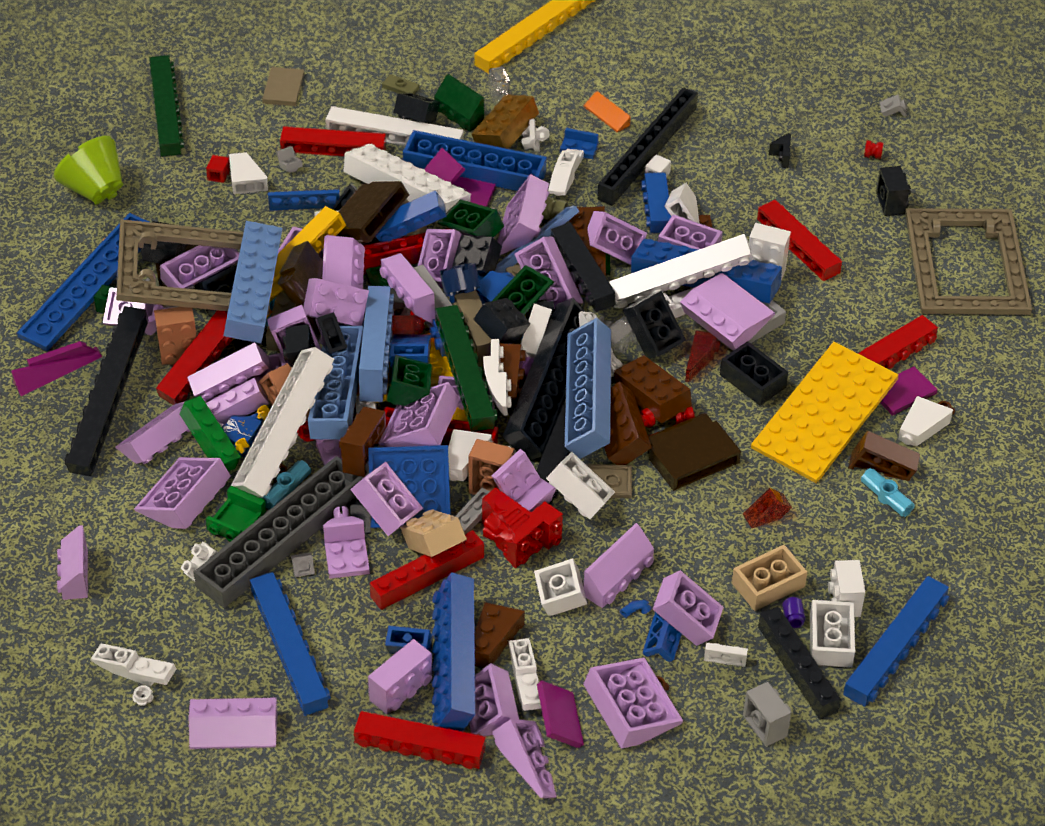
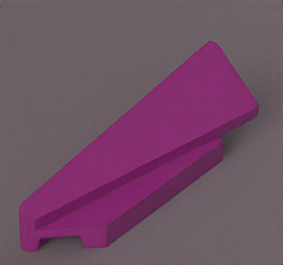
M79 341L27 359L28 367L11 370L13 383L19 395L23 396L101 358L102 355L96 346L92 348L87 346L86 343Z

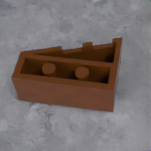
M500 343V346L504 347V358H500V363L504 365L507 379H511V391H508V396H511V404H516L522 390L521 380L525 379V369H522V363L526 361V350H523L521 344Z
M363 406L359 414H356L354 422L348 426L346 434L339 441L343 473L365 477L367 473L365 466L367 461H369L368 448L378 447L386 428L385 411Z
M867 431L853 449L848 469L857 467L868 470L871 468L877 472L884 473V476L909 481L917 471L920 454Z
M484 603L474 633L476 667L485 668L489 664H494L509 641H512L517 632L525 625L524 610Z

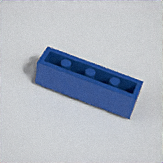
M645 173L644 180H641V190L645 191L643 192V203H646L644 204V214L648 215L646 216V227L650 228V233H661L672 217L665 208L669 198L666 173Z
M435 190L400 206L376 234V238L380 242L392 241L446 217L443 199Z

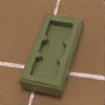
M390 74L382 83V88L395 93L411 92L415 94L419 90V84Z

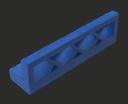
M339 190L268 192L269 210L322 209L325 206L333 208L340 198Z
M655 612L642 654L644 656H651L659 653L666 661H673L682 633Z

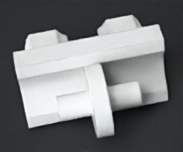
M534 119L529 120V126L522 133L524 149L533 148L535 152H540V141H544L549 137V130L543 126L536 128Z
M205 542L195 544L191 550L194 555L191 562L188 560L184 561L181 566L184 573L194 581V571L217 553L215 549Z

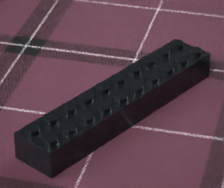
M574 298L556 304L502 436L516 452L520 449L524 451L529 460L542 457L566 399L568 333L580 327L579 313L581 311L586 312Z

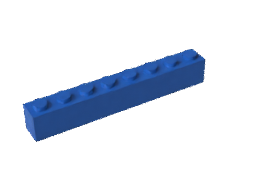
M273 572L250 579L251 592L304 716L327 709L328 700L331 699L329 690L322 685L324 683L322 674L315 669L317 667L315 658L308 653L310 652L308 642L302 639L303 632L301 626L295 623L296 616L294 610L288 607L290 605L287 595L282 593L283 587L280 579L276 580Z
M929 576L925 578L845 683L844 696L866 707L869 701L874 702L878 695V689L886 686L890 673L895 674L899 667V661H904L907 658L909 648L916 646L920 633L924 634L930 624L929 621L937 618L941 606H946L949 600L947 595L948 586Z

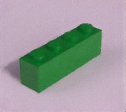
M198 396L185 401L179 415L207 458H220L228 472L235 469L241 456L203 398Z

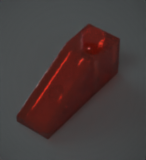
M695 331L686 369L685 382H690L714 359L715 352L719 353L720 342L710 332Z

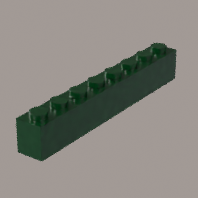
M169 55L149 57L161 157L181 155L184 142L183 138H179L183 137L182 127H178L181 126V118L177 116L180 115L179 105H175L179 104L178 94H174L177 93L176 83H173L176 82L174 62H170Z
M458 305L435 308V323L471 432L494 429L497 412L496 409H492V397L487 394V382L482 379L483 371L481 366L478 367V356L476 352H473V341L468 338L469 330L468 326L464 325V314L459 311Z

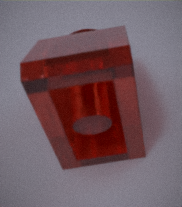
M392 316L393 335L419 334V330L422 328L419 316Z
M769 488L743 513V516L750 527L755 528L781 519L792 506L783 493Z

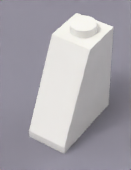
M247 153L229 154L233 194L268 191L267 176Z
M684 183L671 192L665 208L671 216L676 215L699 223L696 196L688 184Z
M534 304L529 318L531 324L525 331L521 341L523 350H526L527 357L535 358L552 309Z
M917 396L900 428L898 440L906 445L918 446L950 423L953 409Z
M453 429L448 446L449 480L464 481L469 476L468 455L476 439L493 443L491 434Z

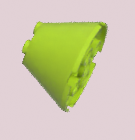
M99 136L78 146L79 150L72 156L70 154L66 155L54 171V178L58 183L91 200L95 205L101 203L106 198L110 200L116 197V192L124 185L121 178L116 143L110 136Z

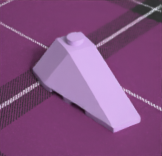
M510 719L492 731L496 746L540 798H555L556 793L552 775L545 770L544 766L549 763L548 757L542 755L540 748L544 747L545 744L536 721Z

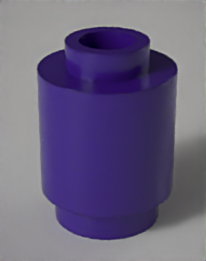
M796 597L787 598L782 603L783 613L794 629L800 628L805 621L803 602Z

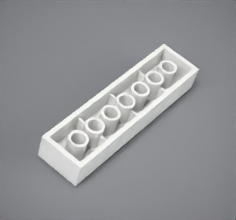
M366 144L363 147L354 148L345 153V173L367 184L380 181H401L409 193L407 198L409 202L435 190L444 201L446 213L460 199L470 202L471 194L464 191L463 188L456 187L450 182L438 178L436 175L425 172L424 169L417 168L412 163L405 162L399 157L375 147L373 144Z
M316 347L301 350L231 486L257 497H263L268 494L271 489L270 483L280 471L279 465L288 456L290 444L294 443L298 436L297 431L307 419L305 415L308 409L313 407L317 392H320L324 386L323 380L325 376L333 369L332 363L334 358Z

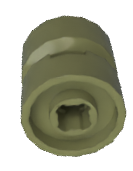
M547 197L545 200L546 208L542 213L544 216L543 220L549 221L568 207V202L563 200H556L554 202L553 198Z

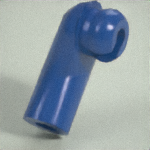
M645 599L630 602L620 609V614L627 618L639 609L642 614H646L652 608L648 604L649 601Z

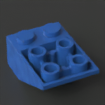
M431 334L394 335L390 345V369L395 355L430 364Z

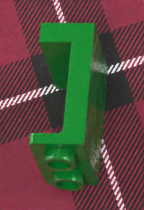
M230 486L227 490L228 499L214 517L207 516L206 518L207 530L213 535L218 534L225 537L229 542L266 513L264 499L233 486Z

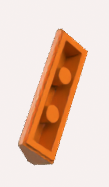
M598 91L584 104L587 110L617 133L630 126V115Z

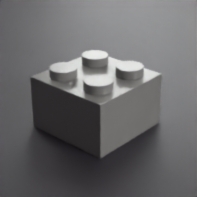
M769 682L746 691L743 717L764 745L767 747L788 737L792 711L789 705L781 700L778 691L772 688Z

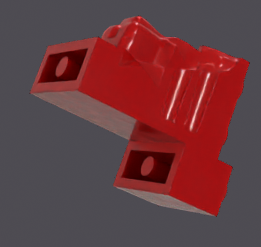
M495 487L482 498L483 537L494 541L497 548L504 552V557L516 569L520 564H525L534 552L538 553L543 546L549 550L552 546H557L561 542L563 513L545 501L534 511L530 512Z

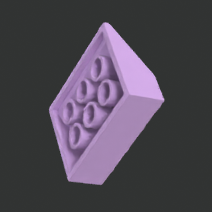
M530 174L506 206L503 218L504 227L500 230L498 243L502 246L500 255L530 243L533 237L536 238L541 230L539 225L544 217L542 213L546 208L545 200L549 195V191H547L549 183Z
M723 273L695 287L680 301L685 314L733 351L749 341L775 315V312Z
M446 382L430 387L429 395L406 406L397 405L379 445L381 447L441 445L460 401L450 383Z
M179 457L134 510L171 528L186 529L192 524L196 516L203 511L208 502L215 497L214 495L220 488L225 486L226 481L231 475L220 458Z
M645 658L590 668L583 685L621 749L640 745L682 724L681 716Z

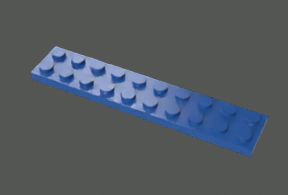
M131 213L123 219L149 222ZM120 223L17 332L18 338L48 351L94 302V296L102 285H109L117 277Z

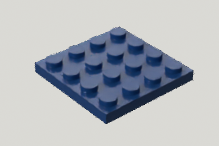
M448 445L368 448L369 474L386 462L423 507L412 518L418 519L423 516L424 512L432 509L450 514ZM371 516V528H381Z

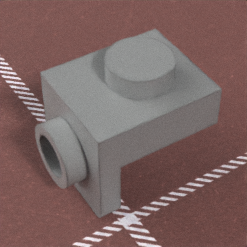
M899 94L880 102L883 116H889L898 111L901 112L903 117L907 116V103L904 99L900 98Z
M293 147L284 148L276 152L279 165L283 170L291 173L303 167L302 160L295 157Z

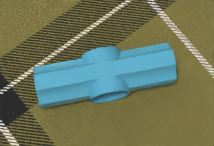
M297 461L287 472L280 473L277 476V482L271 487L268 494L261 497L265 500L267 509L270 510L283 500L311 473V468L305 461Z
M871 468L866 470L861 476V482L878 495V500L883 504H888L901 516H908L914 509L915 504L897 489L898 486L895 481L885 479L876 470Z

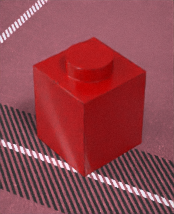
M212 155L206 168L208 181L225 183L230 172L229 157Z

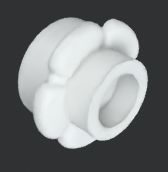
M139 686L134 691L133 701L137 702L140 706L151 703L154 698L152 695L153 691L148 686Z

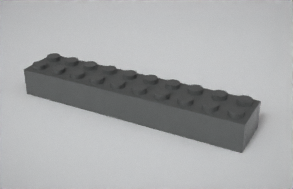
M337 456L334 457L194 571L196 588L220 606L226 608L251 587L250 579L267 574L320 530L326 522L334 518L333 510L340 507L341 512L342 506L347 507L352 503V500H356L357 497L350 489L364 477L343 473L342 460Z

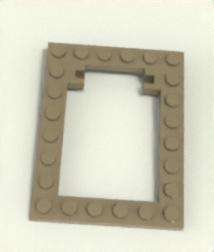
M906 208L905 216L921 314L1031 315L1032 306L1012 209ZM941 226H983V229L986 230L985 238H998L1009 296H938L929 237H939Z
M120 219L116 301L228 311L232 293L156 286V276L150 269H143L137 275L138 248H143L145 243L151 244V249H156L157 241L240 250L244 232ZM144 277H149V278H150V281H142V280H143ZM270 304L268 306L267 315H269Z

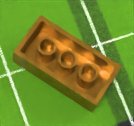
M511 94L503 96L500 102L473 131L472 137L474 142L509 149L529 126V120L535 119L539 114L534 97Z

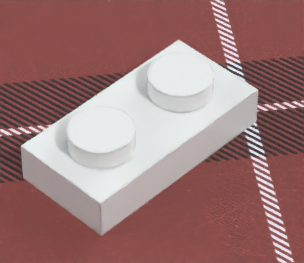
M706 643L704 661L745 667L748 649L738 646L720 645L718 643Z

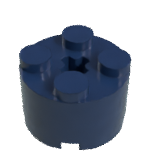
M476 263L457 265L450 268V270L446 268L439 271L446 297L456 295L459 292H472L480 288Z

